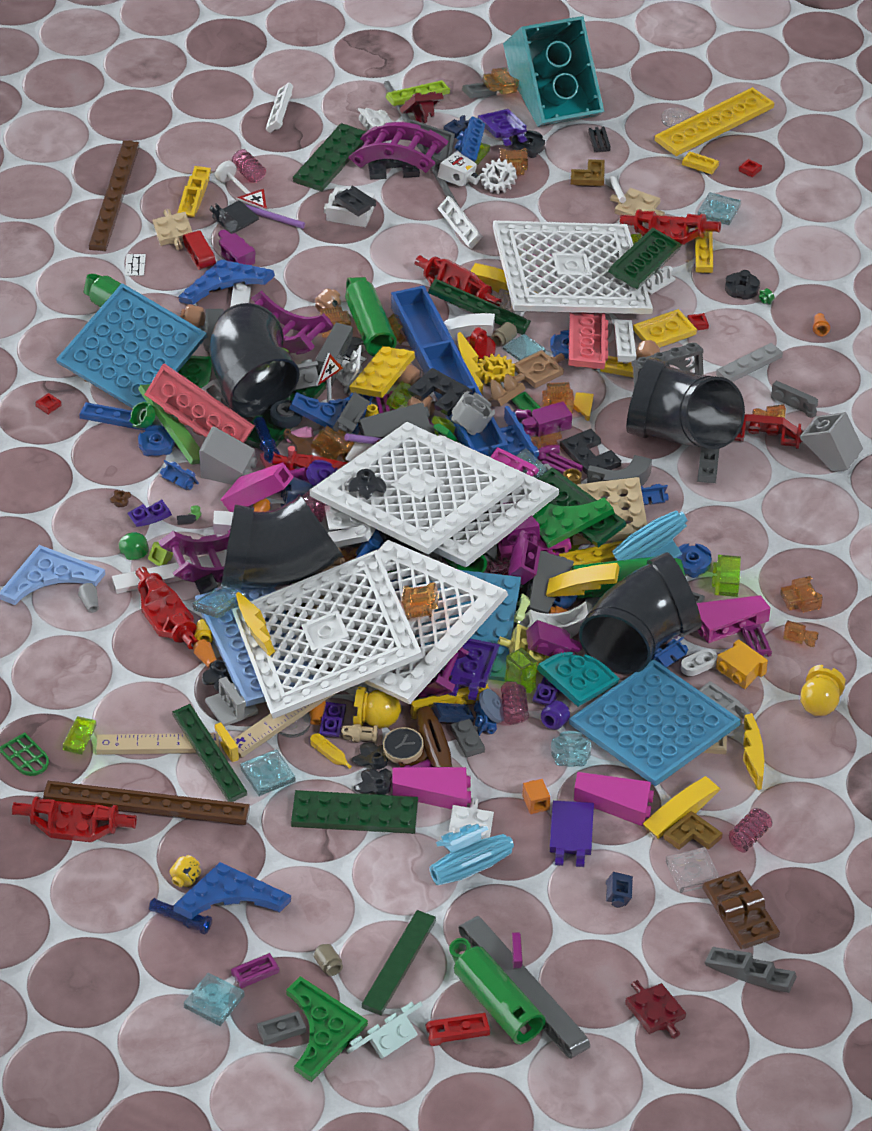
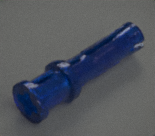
M257 417L253 423L261 441L260 448L264 452V459L267 462H272L274 453L280 455V452L276 449L277 444L275 440L270 436L265 419Z
M153 898L149 904L150 911L182 922L186 928L192 927L200 930V933L204 935L211 928V916L207 915L205 917L198 914L193 919H189L174 912V905L157 900L156 898Z

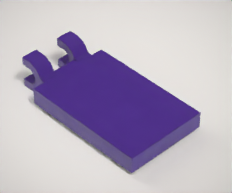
M509 109L478 115V119L485 123V129L496 139L501 138L505 146L512 145L509 137L517 135L520 142L527 141L524 132H527L526 125Z
M469 638L462 646L463 649L469 651L468 655L456 660L450 674L449 681L455 684V687L449 695L457 696L459 685L467 686L470 690L468 699L476 701L479 687L486 688L500 644Z
M553 800L550 852L556 853L555 865L563 866L564 853L577 854L576 867H584L585 855H591L594 803Z

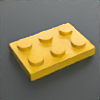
M679 309L633 325V331L642 341L652 340L659 348L697 334V329Z

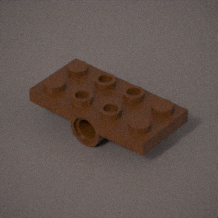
M741 870L703 883L702 889L741 950L780 936L779 929L765 909V900L762 893L758 889H752Z

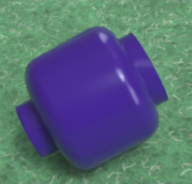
M557 700L550 702L541 712L542 723L551 730L560 729L570 718L569 708L566 704Z

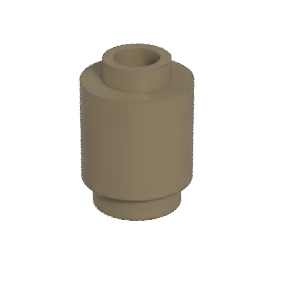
M506 322L493 332L491 339L495 342L496 346H505L517 336V329L513 324Z
M321 944L316 948L313 956L323 972L329 976L337 975L342 970L343 965L331 944Z

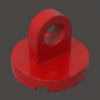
M477 327L470 336L466 337V340L477 353L478 360H484V356L490 357V354L495 355V342L490 337H487V332L481 327Z

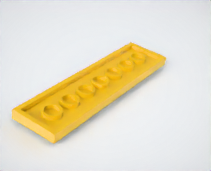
M752 87L656 134L654 141L673 155L678 156L773 109L775 102Z

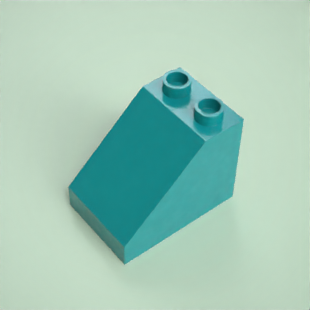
M584 16L523 26L503 43L509 74L537 127L599 116L604 112Z

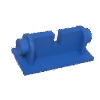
M164 460L166 467L160 471L162 478L172 483L178 478L175 484L185 490H191L194 485L193 482L199 484L194 472L186 469V471L181 469V466L176 462L172 461L170 463Z
M654 484L651 487L645 488L641 486L644 505L649 504L648 498H651L652 504L668 501V493H665L668 485Z
M684 637L677 641L675 638L672 639L663 650L659 648L651 661L655 660L667 668L674 663L672 658L677 661L687 655L688 647L681 643Z
M477 700L474 705V711L476 712L475 726L477 727L478 735L480 736L483 731H486L488 734L495 733L497 730L496 722L492 721L485 714L480 701Z

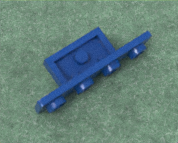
M472 116L466 130L459 133L457 137L458 142L454 147L456 149L455 152H460L473 162L477 160L485 129V123L482 120Z
M505 406L504 420L508 426L500 428L508 444V453L515 456L526 454L533 465L537 464L538 448L531 442L530 435L524 431L523 424L519 423L515 412L509 406Z

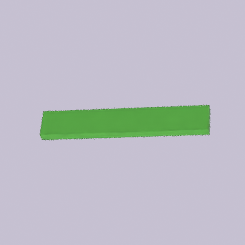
M150 384L140 385L138 388L139 392L146 402L153 406L156 416L190 464H200V447L184 424L180 423L176 416L167 414L163 407L144 395Z

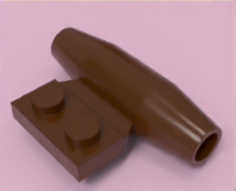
M423 706L419 708L416 712L417 732L423 738V752L416 761L408 764L398 762L400 768L406 765L413 766L426 759L430 761L432 767H453L451 751L441 723L431 707Z

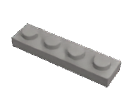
M769 343L717 369L716 376L724 377L734 382L782 358L783 352L773 343Z

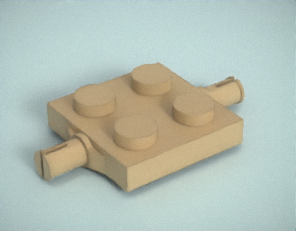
M629 188L624 195L626 198L624 203L619 201L617 195H611L610 201L618 203L615 208V214L635 216L637 209H641L642 211H655L656 215L659 216L665 215V212L656 209L660 204L659 197L633 188Z
M165 209L163 212L165 217L152 220L160 246L175 244L176 249L179 250L180 247L181 250L183 248L181 243L183 241V234L192 232L186 212L171 215V211L169 209L166 211Z

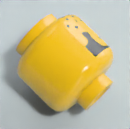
M190 855L186 857L180 856L170 869L172 882L178 887L192 886L201 873L199 861Z

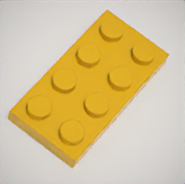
M383 346L349 386L350 392L383 398L406 370L407 366L415 359V352Z

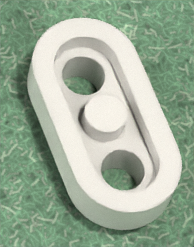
M703 649L685 657L681 662L682 673L687 676H695L715 667L717 662L716 652L710 649Z

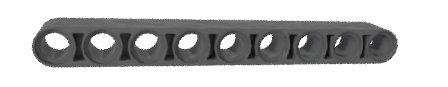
M476 916L458 927L461 937L469 941L471 948L475 946L483 947L544 1015L546 1022L543 1030L568 1058L572 1059L590 1048V1042L585 1033L522 964L521 968L513 969L512 952L481 917Z

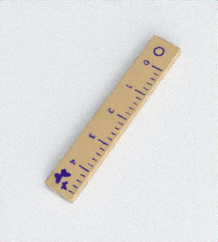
M331 696L273 719L270 713L233 739L238 746V754L243 758Z
M184 733L97 735V755L196 753ZM210 733L219 747V734Z

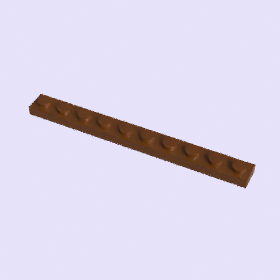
M123 140L91 236L89 250H107L140 148L139 142Z
M50 780L47 781L43 793V799L89 805L97 804L111 808L113 805H117L118 810L240 825L247 824L250 812V804Z

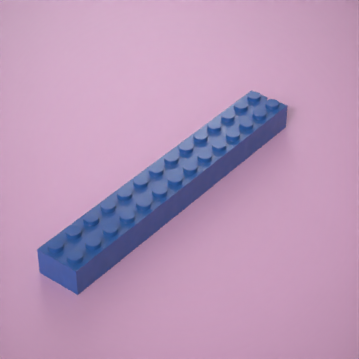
M425 286L391 292V310L412 351L415 352V357L424 374L431 368H434L472 389L473 394L477 393L482 396ZM434 391L437 400L443 397V395ZM453 414L449 417L445 415L456 426L454 433L460 444L491 457L497 447L508 452V444L494 417L491 418L482 432L472 435L467 432L466 428L452 421L451 417Z

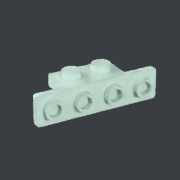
M421 1001L415 1005L413 1002H410L401 1008L403 1013L397 1016L394 1013L384 1019L385 1025L382 1027L378 1024L367 1031L369 1035L365 1038H362L360 1035L350 1042L351 1047L346 1050L347 1053H351L370 1041L382 1059L416 1037L418 1033L407 1018V1015L423 1005Z

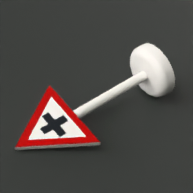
M230 160L218 166L215 177L219 182L223 183L232 180L246 193V195L237 197V200L267 211L264 188L254 192L246 189L234 177L236 165Z
M330 353L327 354L316 383L318 386L327 380V399L321 401L326 403L334 400L331 396V376L343 369Z

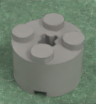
M467 391L453 408L451 419L454 423L466 428L468 433L475 435L484 430L494 416L495 410H491V403L477 393L471 395Z

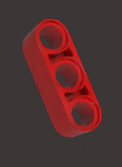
M200 230L183 234L184 245L199 270L216 264L215 255Z

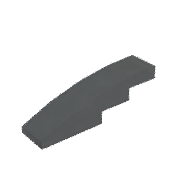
M701 448L697 482L716 483L719 449Z
M712 947L705 960L706 966L750 984L786 993L790 992L797 978L795 971L775 968L774 962L754 959L752 953Z

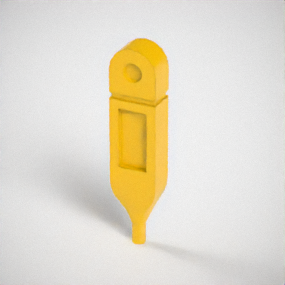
M318 733L311 736V746L332 763L347 766L349 769L352 768L348 764L345 754L324 736Z

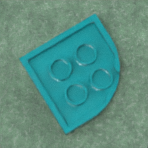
M573 652L553 655L537 666V670L577 707L617 685L620 679L599 660L588 655H584V657L573 655Z

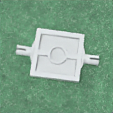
M471 798L469 807L453 805L448 833L460 832L459 828L471 824V826L479 824V826L488 827L487 831L481 833V839L488 838L491 834L494 812L477 809L479 803L477 798L475 799V804H473L474 798Z

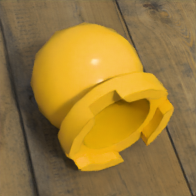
M817 665L809 670L806 683L803 685L800 695V702L805 711L814 716H826L836 709L840 696L845 689L846 679L835 668L830 670L823 668L824 665Z
M358 686L354 707H358L357 716H353V725L361 724L363 726L367 722L370 726L374 727L376 725L378 729L388 728L396 723L401 712V704L397 698L378 689L368 693L366 687Z

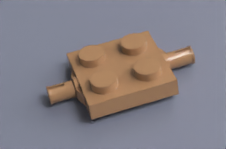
M540 350L514 363L515 371L518 375L513 376L517 383L525 380L534 388H537L563 375L564 369L558 363L565 360V357L562 353L551 357Z

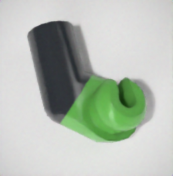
M191 506V512L188 515L177 516V525L192 524L198 520L202 514L200 506Z

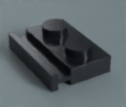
M353 185L351 189H346L335 196L336 203L358 217L369 211L372 206H376L375 199Z

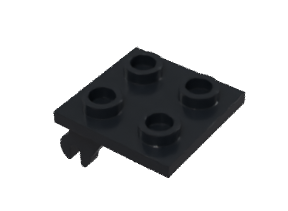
M240 200L224 209L217 203H215V208L212 205L210 206V211L213 213L212 218L231 234L259 220V217Z

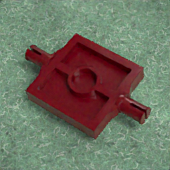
M638 980L636 982L633 981L631 987H633L637 994L626 998L625 1005L649 1034L658 1030H667L673 1039L677 1038L680 1035V1031L674 1025L676 1022L685 1019L686 1012L662 983L645 989Z

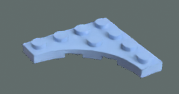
M39 545L2 588L0 600L16 605L29 593L58 583H92L96 587L105 576V569Z

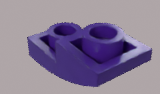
M162 499L147 508L142 504L128 512L136 527L150 525L172 516L171 511Z
M543 677L542 682L538 684L532 701L548 705L556 700L560 690Z
M326 702L319 734L340 737L346 713V704Z

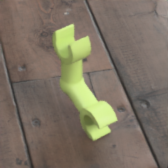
M521 594V598L517 602L519 609L514 615V622L518 624L520 621H523L527 607L530 605L529 597Z

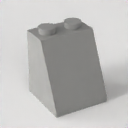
M846 412L816 416L800 435V439L832 471L848 470L863 450Z
M216 427L211 428L199 450L201 478L233 485L239 477L250 474L257 465L255 449Z

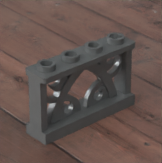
M688 343L685 346L674 347L668 351L657 352L654 355L640 357L632 361L634 387L640 371L649 357L668 362L670 365L688 372L695 368V373L704 375L703 348L697 343ZM694 356V361L692 362V364H690L691 358L685 360V358Z

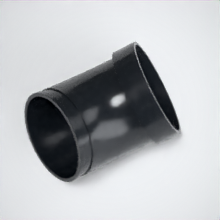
M252 303L236 304L226 309L218 318L210 339L211 363L215 376L221 386L222 396L231 410L242 417H255L269 412L276 402L286 400L292 394L300 377L297 364L290 354L282 348L284 334L279 320L268 309Z
M649 357L640 371L632 393L627 414L626 431L629 434L643 438L652 436L694 447L720 449L730 444L742 428L745 417L743 396L738 387L727 378L670 367L668 362Z
M301 495L283 507L267 512H255L254 507L235 504L221 587L241 590V586L272 588L290 585L322 572L344 556Z
M665 552L647 560L645 566L635 570L614 584L594 604L581 624L579 639L584 651L588 656L602 662L612 672L619 674L640 672L647 667L655 652L665 642L677 635L684 637L701 629V617L696 600L686 577L672 555Z

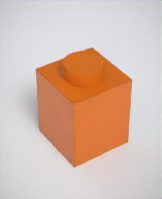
M543 779L523 783L522 797L529 813L535 814L550 810V794Z

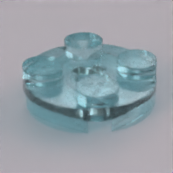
M564 731L559 734V737L556 739L554 737L552 740L551 755L558 766H585L591 756V742L588 738L586 740V738L582 737L580 732Z

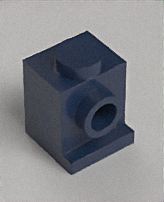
M612 872L605 882V885H607L606 901L611 902L612 906L620 908L626 906L632 899L633 876Z

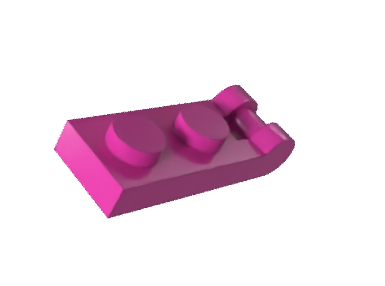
M498 447L490 457L521 472L527 470L526 474L532 477L539 472V469L533 464Z

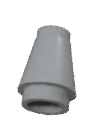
M92 583L81 585L78 595L88 612L98 611L97 588Z

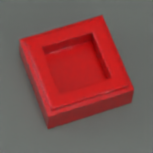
M750 159L739 166V172L751 178L762 170L761 164Z
M705 313L687 315V319L697 330L709 329Z
M50 393L35 402L36 407L48 415L62 406L61 401Z

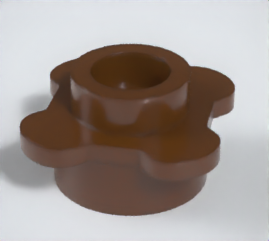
M115 490L113 497L110 498V502L114 503L116 507H125L129 503L131 493Z

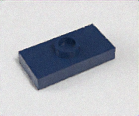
M433 703L431 707L439 722L457 723L467 719L473 722L475 719L467 704Z

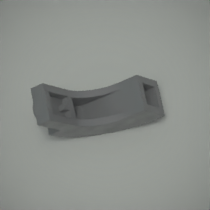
M354 392L332 429L343 436L347 433L351 434L370 401Z
M634 455L629 466L621 470H607L590 465L587 483L639 477L640 485L643 486L651 474L652 459Z

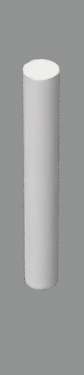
M612 176L610 177V182L619 201L624 203L626 198L616 177Z

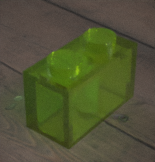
M718 555L717 562H713L712 573L716 574V576H712V587H715V595L738 597L741 556Z
M521 647L506 656L505 683L520 697L532 692L536 688L537 661Z

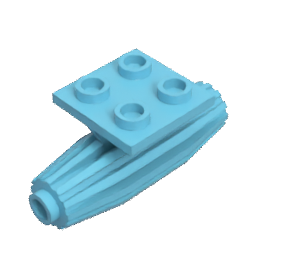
M676 510L668 513L628 536L612 552L617 560L654 557L665 552L671 554L673 558H677L682 553L673 538L687 527L685 523L688 520L683 512L678 513Z
M468 824L459 828L460 832L454 834L450 832L442 835V840L436 842L437 846H444L450 853L429 867L433 881L436 885L455 882L492 867L512 853L514 843L511 837L501 834L481 839V833L487 831L488 827L479 826V824L472 826Z

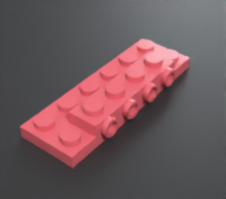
M569 312V366L592 369L605 368V361L608 359V320H605V313Z
M166 364L161 366L144 394L163 407L167 414L176 416L180 423L192 427L193 431L200 436L207 437L211 428L216 427L245 443L254 428L253 424Z

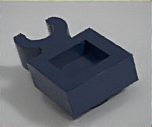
M462 115L460 120L454 119L446 124L444 130L454 133V138H457L461 131L464 132L466 130L469 120H466V116Z

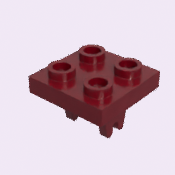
M415 93L400 107L401 114L413 113L417 122L422 123L423 120V123L426 124L429 114L430 117L435 115L434 107L444 99L443 93Z

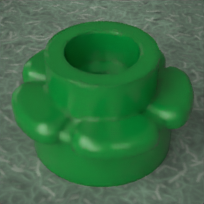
M768 288L760 290V301L763 304H772L771 302L775 299L772 291Z

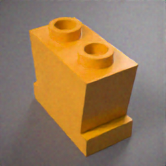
M738 639L733 643L732 648L717 655L716 669L733 680L735 684L746 689L757 676L762 677L767 673L768 660Z

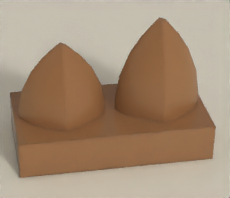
M505 374L503 389L497 381L492 379V397L488 401L491 403V406H502L526 390L524 383H517L511 375Z

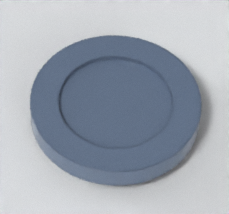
M485 689L480 692L479 701L485 714L496 723L504 721L507 717V712L501 698L491 689Z

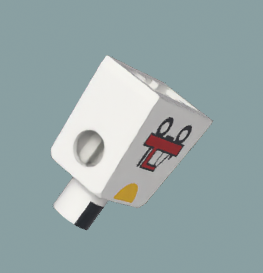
M457 151L440 163L437 177L455 185L464 186L469 181L475 185L478 184L481 176L475 173L476 163Z

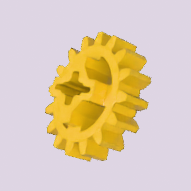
M490 354V357L484 356V360L479 359V363H477L481 370L480 380H484V384L491 383L493 379L501 385V382L504 383L505 374L515 376V364L512 363V359L507 360V356L500 357V354L497 356Z

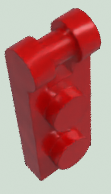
M486 1012L432 1020L425 1024L431 1046H438L442 1042L490 1035Z

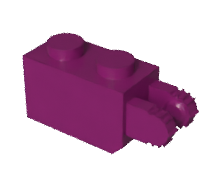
M220 230L218 232L221 256L226 261L245 265L255 264V249L249 246L243 238L239 237L236 233L231 234L227 230Z
M559 402L534 409L531 417L524 419L522 424L526 434L530 436L537 435L540 438L571 429L572 414L564 402Z
M521 530L517 543L512 548L508 576L521 577L522 585L537 575L541 547L537 545V537L531 535L529 540H527L528 532L525 530Z
M536 620L526 630L529 650L550 657L564 652H573V655H575V652L582 650L581 643L571 639L566 629Z

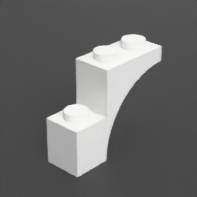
M585 601L572 610L556 614H545L529 610L519 625L529 628L536 620H540L566 629L570 634V638L578 634L580 626L592 609V606Z

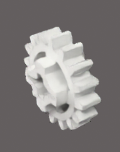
M498 159L497 162L491 160L492 164L486 163L487 168H482L483 173L480 174L481 183L484 185L485 190L489 189L490 193L496 190L497 194H499L500 190L505 193L506 188L512 189L511 184L515 185V179H517L516 169L512 163H507L506 159L503 162Z

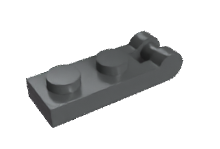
M777 380L772 384L771 398L805 412L806 416L810 418L817 415V398Z

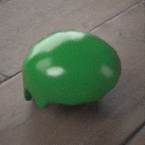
M143 401L133 407L131 419L129 420L133 427L146 429L153 424L156 417L153 406Z
M137 532L127 533L119 541L121 554L124 553L128 560H138L149 552V545L143 534Z

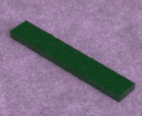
M436 278L428 290V294L471 313L495 314L494 323L502 326L504 323L509 322L516 327L517 333L523 336L530 326L531 320Z
M188 704L172 711L174 719L227 801L234 802L247 796V790L192 705Z
M416 910L363 1000L362 1009L382 1016L433 928L436 916Z

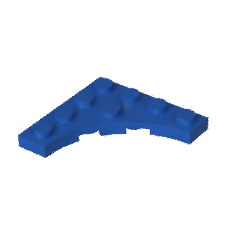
M219 260L190 287L185 289L178 298L181 303L194 305L209 295V291L218 288L225 289L244 281L245 284L266 285L275 277L274 270Z
M296 393L289 409L323 427L329 428V430L345 438V436L332 428L353 393L343 400H330L328 403L319 402L318 399ZM359 394L370 401L369 405L371 404L374 396ZM366 409L360 419L365 418ZM358 423L356 424V427L351 434H359L360 429Z
M220 862L174 904L173 911L193 919L196 915L210 909L211 905L222 902L223 905L240 904V901H252L254 905L269 908L280 913L291 902L292 895Z

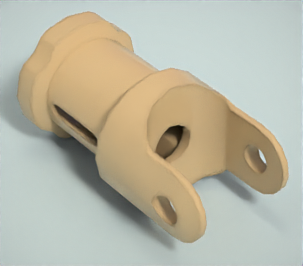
M361 724L342 727V737L346 740L354 742L373 741V743L377 744L378 726L376 725L374 727H363Z

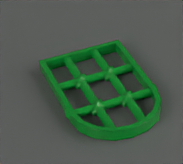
M25 732L0 746V753L24 775H39L47 770L49 766V758L45 751ZM25 737L31 744L25 746L20 739ZM18 742L23 749L16 751L11 745ZM34 746L41 754L38 756L34 755L29 748ZM8 747L14 754L8 756L3 749ZM24 751L28 752L33 759L26 761L20 754ZM44 756L47 760L46 764L44 765L39 758ZM18 757L24 764L18 766L12 758ZM35 761L43 768L36 771L30 764ZM28 767L32 772L25 771L22 768Z

